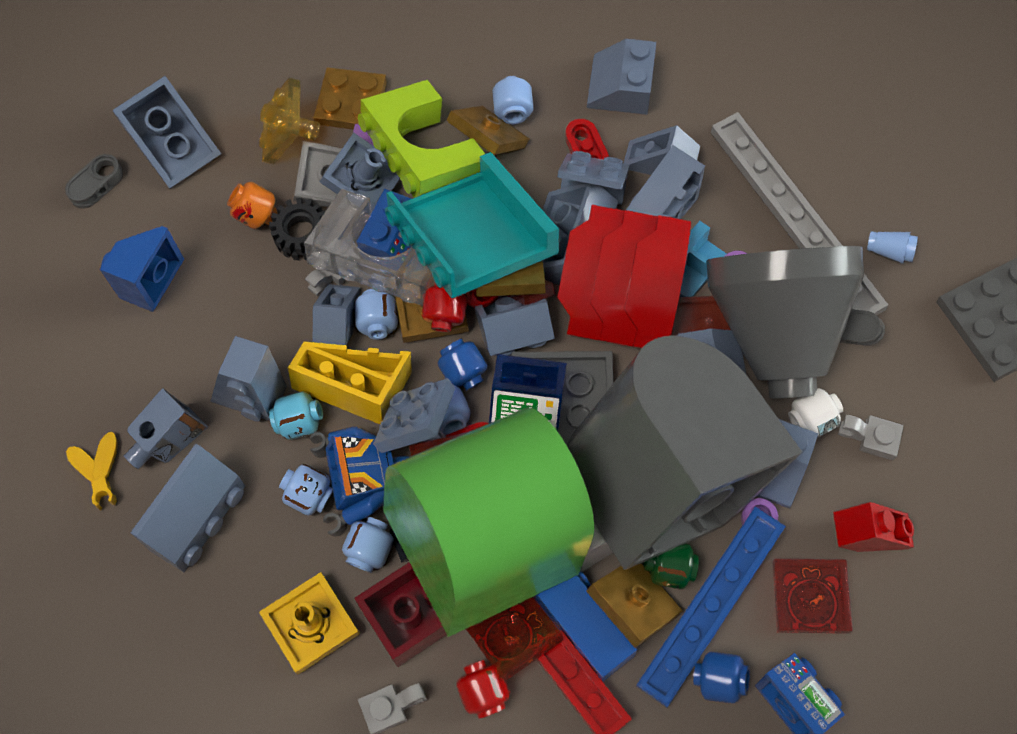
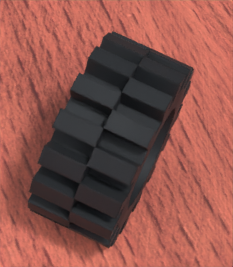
M296 198L297 204H292L291 199L285 201L286 208H283L280 204L277 207L278 214L273 212L271 216L273 222H269L271 235L279 252L282 251L283 255L287 258L292 254L293 260L299 261L300 255H303L304 260H309V254L312 252L315 257L320 255L318 248L320 247L325 250L327 247L326 241H330L331 230L325 211H322L318 203L314 205L310 199H307L305 204L302 198ZM309 222L312 224V230L305 236L292 237L289 235V229L295 223Z

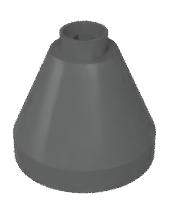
M862 246L778 250L731 255L706 260L708 288L757 380H768L769 398L814 396L818 389L817 377L828 375L864 277Z

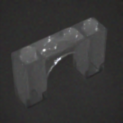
M341 188L304 242L307 264L312 265L318 270H326L340 275L348 281H356L367 285L375 291L394 295L405 302L423 306L427 289L434 286L432 272L427 266L423 267L420 264L416 251L412 246L405 252L392 257H376L360 250L356 244L372 213L371 200Z

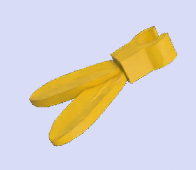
M108 432L100 440L94 460L79 447L70 446L66 450L67 458L71 465L91 482L93 489L92 503L100 511L102 510L100 506L102 497L108 495V501L114 506L117 502L116 496L112 493L109 481L107 480L118 448L117 437L113 432Z

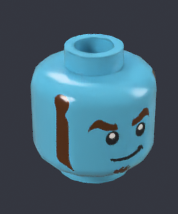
M298 392L278 398L274 403V407L270 409L269 417L271 426L276 434H281L287 440H293L312 435V433L316 432L319 420L323 419V410L318 400H313L306 392Z

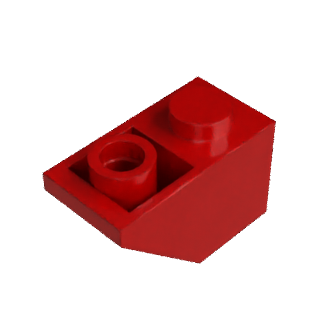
M873 502L833 512L838 547L856 552L914 548L912 538L914 526L908 513Z

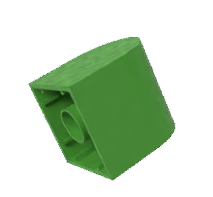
M524 408L386 468L383 512L448 637L579 574L594 537V518L590 499L581 473L567 445L550 421L536 409Z

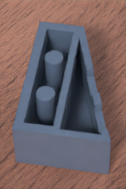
M673 145L641 190L632 199L626 210L681 219L698 200L705 165Z
M235 336L218 372L210 402L241 411L244 417L253 421H260L261 418L270 421V409L274 407V403L278 398L283 397L287 385L269 347Z

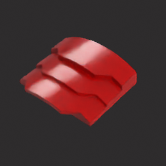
M591 205L589 219L569 233L557 295L561 305L570 316L566 335L642 349L654 339L671 336L686 264L691 221Z

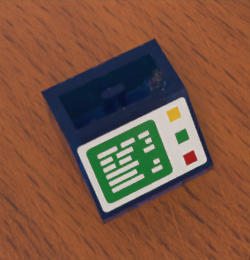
M497 354L491 392L489 423L529 407L543 414L555 429L559 431L567 363Z

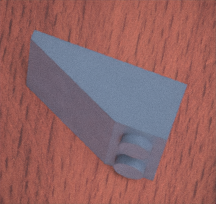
M166 76L113 109L117 120L169 189L221 155V152Z

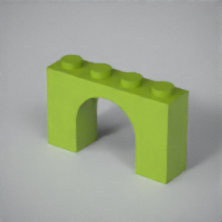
M428 80L361 99V113L358 114V123L361 130L368 133L374 147L380 150L386 158L390 170L393 173L396 172L402 180L405 191L408 194L411 193L414 198L479 173L480 156L485 154L473 138L439 149L420 148L410 144L403 138L405 134L440 122L442 98Z

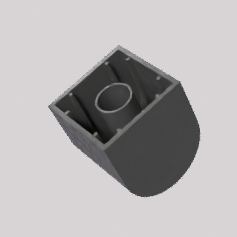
M665 336L647 343L574 431L567 444L586 486L594 523L624 570L724 527L802 453L799 446L757 388L736 363L714 347L699 340L683 336Z

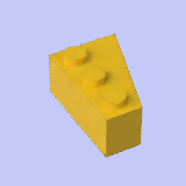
M304 341L288 366L291 387L298 392H306L313 398L381 424L390 406V400L395 394L403 390L412 374L411 352L400 351V354L379 352L378 348H368V351L347 349V345Z

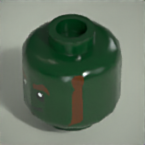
M685 543L645 561L644 570L650 571L651 580L655 585L685 589L689 582L694 583L696 580L699 555L694 554L692 546Z

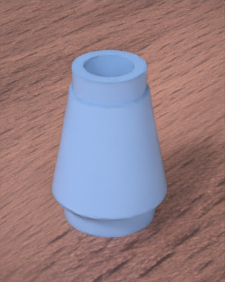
M871 231L867 250L904 264V261L913 262L918 236L910 235L911 232Z

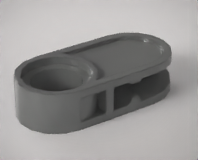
M110 154L98 155L67 182L65 187L66 195L77 208H89L120 182L123 176V169L114 156ZM107 165L114 166L113 172L108 176H100L98 174L102 167Z
M852 309L840 343L864 346L874 345L883 338L885 325L873 312Z

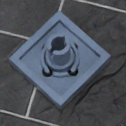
M353 133L321 178L320 183L370 216L384 189L392 191L400 178L396 172L393 173L390 170L387 160L380 150ZM351 185H353V187H354L355 189L358 188V190H357V191L353 190L352 187H351Z
M446 378L434 383L428 382L419 388L400 391L395 394L390 400V406L379 426L378 434L373 443L380 453H384L423 441L428 449L444 443L447 440V436L441 432L440 427L453 396L455 386Z

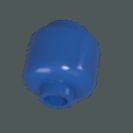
M459 339L440 351L441 357L437 363L445 379L448 378L454 386H464L465 390L468 391L484 381L481 375L487 370V363L473 342H464L463 339Z
M708 652L702 664H695L694 685L700 686L701 694L706 700L737 703L742 695L747 696L750 667L744 665L743 659L739 655Z

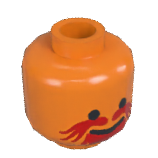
M247 182L244 185L238 184L227 202V206L230 207L231 217L252 229H258L264 223L269 225V222H272L271 216L273 212L277 214V208L274 207V194L254 182Z

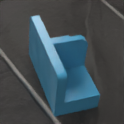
M701 221L690 231L680 297L686 301H691L708 281L706 260L727 255L707 240L710 227Z

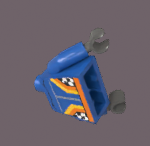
M356 426L330 432L328 437H325L321 432H314L310 437L314 444L322 442L319 447L311 448L310 451L318 458L327 456L336 509L342 510L341 515L328 513L323 518V522L326 524L337 519V527L327 532L335 537L344 533L346 523L352 525L354 522L372 515L384 505L386 468L409 458V456L392 457L391 451L380 453L373 444L376 435Z

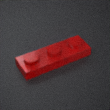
M562 630L549 639L543 649L533 652V656L594 734H616L631 722L632 718Z

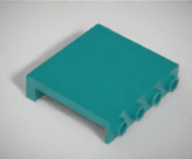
M491 152L480 156L479 173L400 203L391 191L386 193L388 207L385 208V214L391 226L396 225L406 246H412L416 251L420 264L423 267L427 266L436 285L439 288L443 287L451 298H455L559 253V228Z

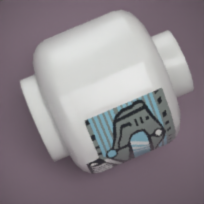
M818 388L814 396L796 398L791 404L792 411L788 412L791 424L816 432L818 437L840 426V413L843 412V406L834 393L829 395L825 390Z

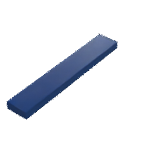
M754 507L636 687L666 708L668 707L786 527L759 508Z

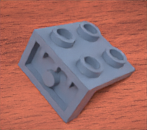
M574 151L572 154L567 153L558 170L557 177L562 178L561 188L580 183L599 185L618 200L617 204L622 205L630 165L623 164L621 159L615 157H605L602 160L591 158V154L587 152Z

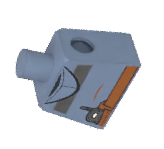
M162 388L128 427L127 432L136 443L123 456L137 469L152 456L164 463L169 462L206 430L208 426L187 404Z

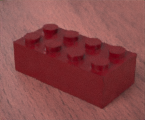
M410 562L354 598L397 668L447 635Z

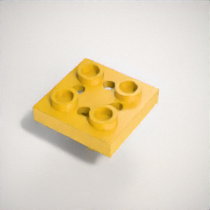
M321 572L259 611L297 675L360 634ZM326 609L330 610V615H329V617L323 618L321 612H322L324 615H327L328 612H327ZM318 634L324 635V640L321 643H315L316 640L320 641L322 638Z

